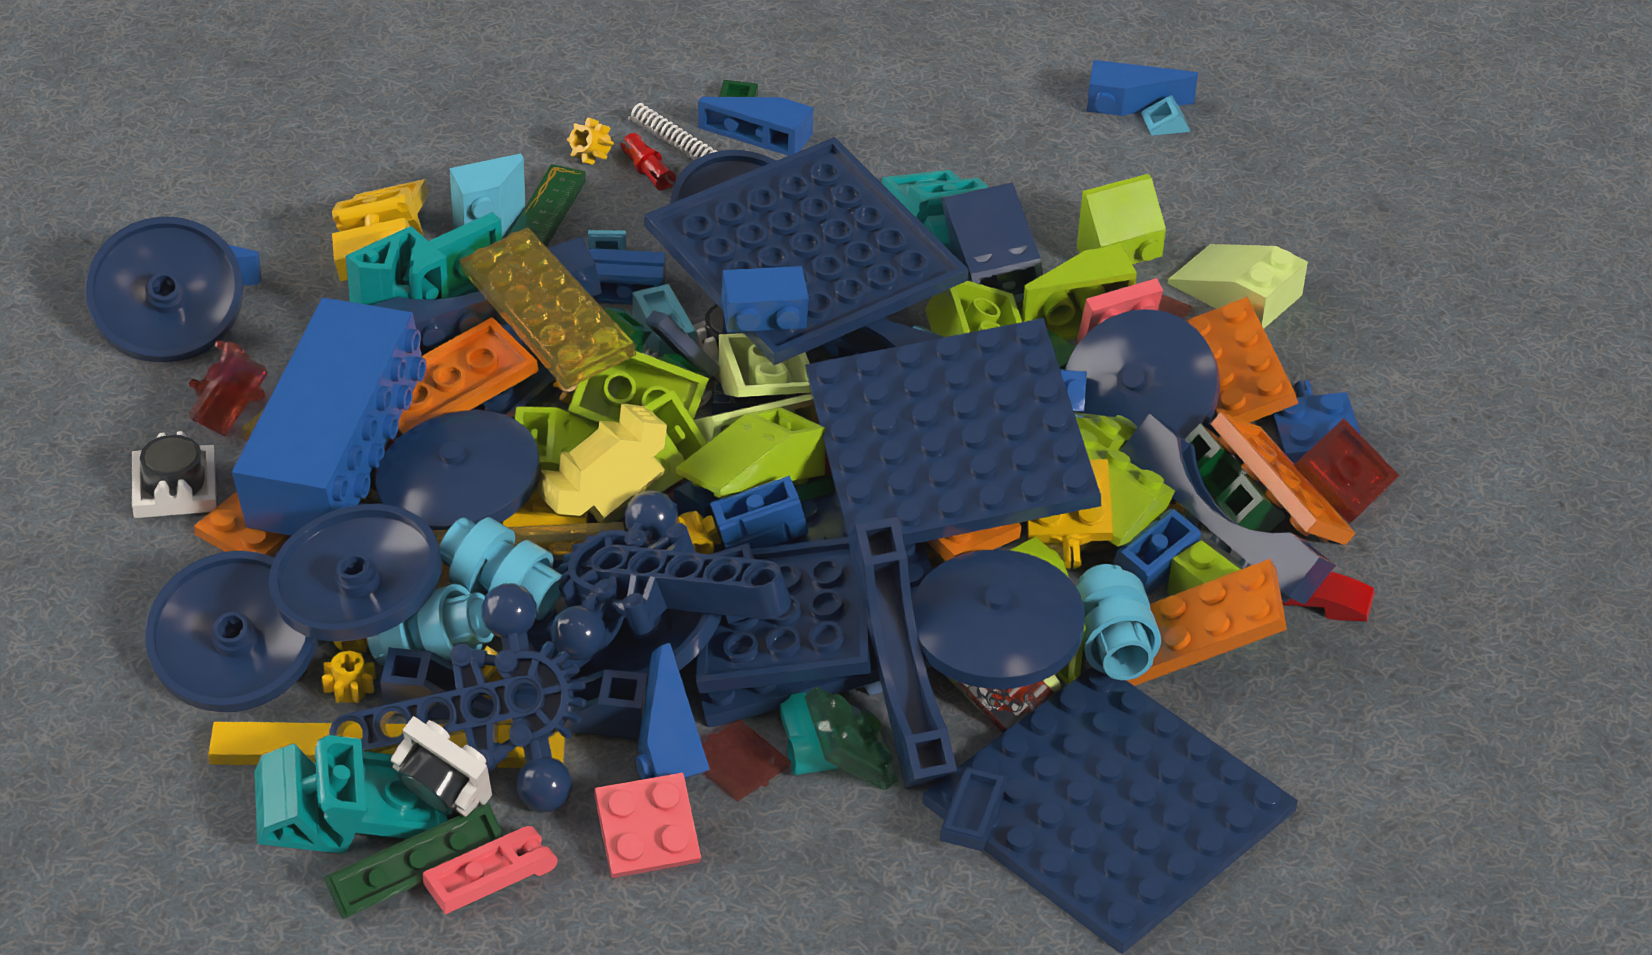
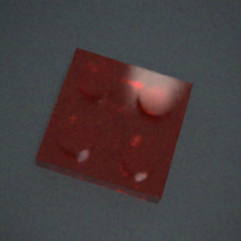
M1345 418L1294 465L1349 524L1400 476Z

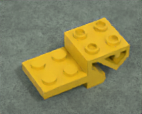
M426 179L355 194L353 199L336 203L332 210V216L340 232L332 233L334 262L340 282L348 280L346 255L409 226H412L424 237L417 214L429 194Z

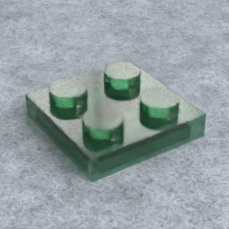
M818 686L804 696L826 761L881 790H887L897 782L891 764L893 761L892 755L885 747L880 733L882 729L881 724L872 712L868 710L862 711L849 704L841 695H832Z

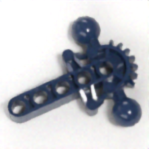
M656 490L639 492L629 501L625 511V523L628 532L621 530L605 532L601 528L600 534L593 537L586 535L585 542L572 545L573 553H567L563 556L564 564L557 568L558 573L562 575L560 580H558V588L567 608L555 617L550 630L551 638L558 652L564 650L569 654V659L577 661L589 659L601 649L606 636L604 621L602 620L603 616L606 620H616L623 616L629 619L635 634L644 635L653 629V621L666 609L765 620L774 619L785 614L791 606V599L780 567L775 562L696 553L686 525L677 523L676 505L668 495Z
M503 583L493 587L485 595L481 605V617L485 627L493 635L501 637L503 651L497 655H490L485 650L472 649L465 644H458L452 648L450 653L456 690L341 715L332 722L329 735L343 737L344 730L348 725L358 723L363 730V737L361 739L362 751L380 752L398 748L404 740L403 733L398 737L391 738L386 730V723L392 715L402 714L406 719V725L413 716L426 724L429 721L431 710L439 704H445L449 708L450 718L448 723L442 728L450 736L465 733L468 746L477 750L486 759L485 764L487 765L488 773L494 771L498 763L508 757V752L516 747L523 748L526 763L520 769L516 778V792L519 799L528 809L538 813L552 812L559 809L568 800L572 791V777L568 768L560 760L552 757L549 738L558 732L568 740L573 736L572 732L564 727L567 720L574 724H581L582 718L577 714L571 713L572 707H586L587 701L580 697H574L573 692L584 690L586 684L584 681H570V678L580 672V668L576 664L566 668L562 667L569 658V654L563 650L554 658H551L555 647L552 642L547 641L540 652L530 650L527 631L533 626L536 619L537 604L533 595L525 587L516 583ZM486 665L496 666L498 668L497 671L504 679L488 682L482 668H485ZM524 686H534L537 691L536 703L528 709H520L516 703L518 690ZM489 695L494 702L492 713L485 718H476L472 711L474 701L479 696ZM512 723L509 730L510 739L501 744L498 742V727Z

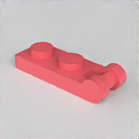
M526 826L423 872V883L446 915L533 874L541 876L555 868L558 860L549 847L541 845L542 838L536 829L532 826Z

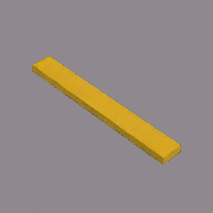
M214 722L208 753L210 765H257L261 755L294 743L313 763H316L315 746L319 739L329 735L332 723ZM358 723L350 724L345 728L343 737L362 739L363 730ZM386 724L388 735L391 738L400 736L406 724ZM500 725L498 727V742L501 744L510 739L509 730L511 725ZM558 732L549 738L552 757L564 764L565 737ZM465 733L450 736L448 739L460 748L468 745ZM516 747L508 752V757L500 761L497 768H522L526 763L523 748ZM397 748L376 753L394 755Z

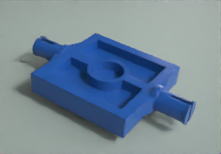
M1304 379L1303 387L1302 380H1299L1294 385L1298 396V404L1271 414L1280 448L1293 463L1318 464L1324 480L1329 481V474L1331 480H1335L1339 476V471L1335 464L1336 461L1364 455V442L1347 392L1315 396L1313 395L1310 382Z

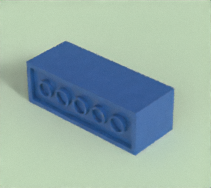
M329 298L321 299L232 470V476L247 528L292 536L312 520L334 510L358 505L361 498H366L370 489V479L385 455V448L389 440L394 439L397 434L399 419L403 411L408 410L411 405L413 390L417 382H421L425 376L426 360L421 356V334L419 330H416L413 312Z

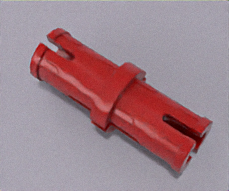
M630 133L623 139L631 148L621 142L620 148L634 162L636 171L639 174L644 173L659 191L672 187L673 184L666 178V175L673 182L676 181V175L662 162L661 154L656 149L650 148L639 134Z

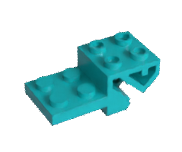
M950 169L882 177V184L950 252L941 198L988 188V185L978 177L961 179Z
M491 212L430 241L425 239L412 226H409L346 255L350 302L374 305L395 297L426 300L453 298L478 292L504 280L501 219Z
M327 735L319 739L315 746L316 763H313L294 743L261 755L254 771L257 844L346 853L356 833L409 839L447 822V814L433 809L404 786L398 778V771L392 767L394 765L391 762L393 755L362 751L361 739Z

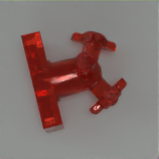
M216 341L214 347L220 349L222 354L220 361L209 367L207 374L201 381L196 379L189 381V386L195 389V393L199 398L190 410L189 415L192 421L226 436L250 400L259 402L264 398V389L259 386L267 376L268 371L264 365L250 359L249 355L244 353L243 348L238 344Z

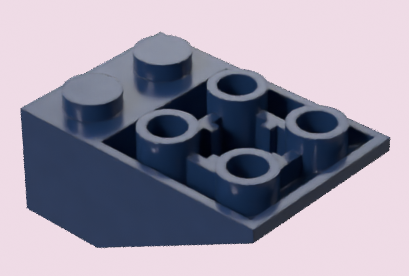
M1010 182L942 197L951 253L969 269L967 281L1012 293L1015 302L1023 301L1025 285L1042 276L1043 269L1039 252L1014 184Z

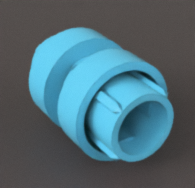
M464 517L457 520L447 531L439 547L442 563L450 567V583L463 586L469 593L478 592L481 594L487 590L489 592L493 587L503 583H516L525 587L533 595L537 604L536 619L541 620L548 615L561 596L558 580H560L562 575L552 569L553 555L530 540L522 541L515 547L514 531L490 517L482 519L477 524Z
M1102 564L1090 568L1080 576L1076 586L1082 597L1085 610L1084 623L1086 630L1083 649L1087 661L1096 670L1106 673L1109 678L1117 680L1135 679L1151 668L1153 659L1161 645V635L1155 617L1150 610V603L1143 584L1136 575L1122 570L1117 565Z
M458 584L436 588L427 602L410 618L388 631L367 638L368 647L373 658L380 665L384 666L388 649L391 647L430 651L452 663L450 653L452 648L458 644H465L472 649L481 650L482 644L491 642L494 636L485 627L481 617V605L485 596L478 592L469 593L466 588Z

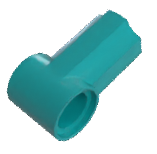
M806 693L790 695L789 699L780 704L779 714L787 736L788 760L793 775L798 776L837 770L839 755L835 735L832 730L826 731L816 698H810Z

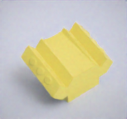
M621 404L619 423L599 421V429L570 452H561L559 471L541 470L537 493L557 514L581 516L589 510L600 525L605 523L626 506L639 492H643L664 474L665 469L654 456L664 449L667 425L645 406Z

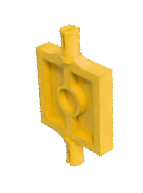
M1108 459L1090 460L1101 493L1100 507L1027 521L1028 540L1037 537L1043 543L1050 542L1063 546L1064 565L1067 569H1071V554L1073 555V569L1081 566L1080 545L1090 541L1113 540Z

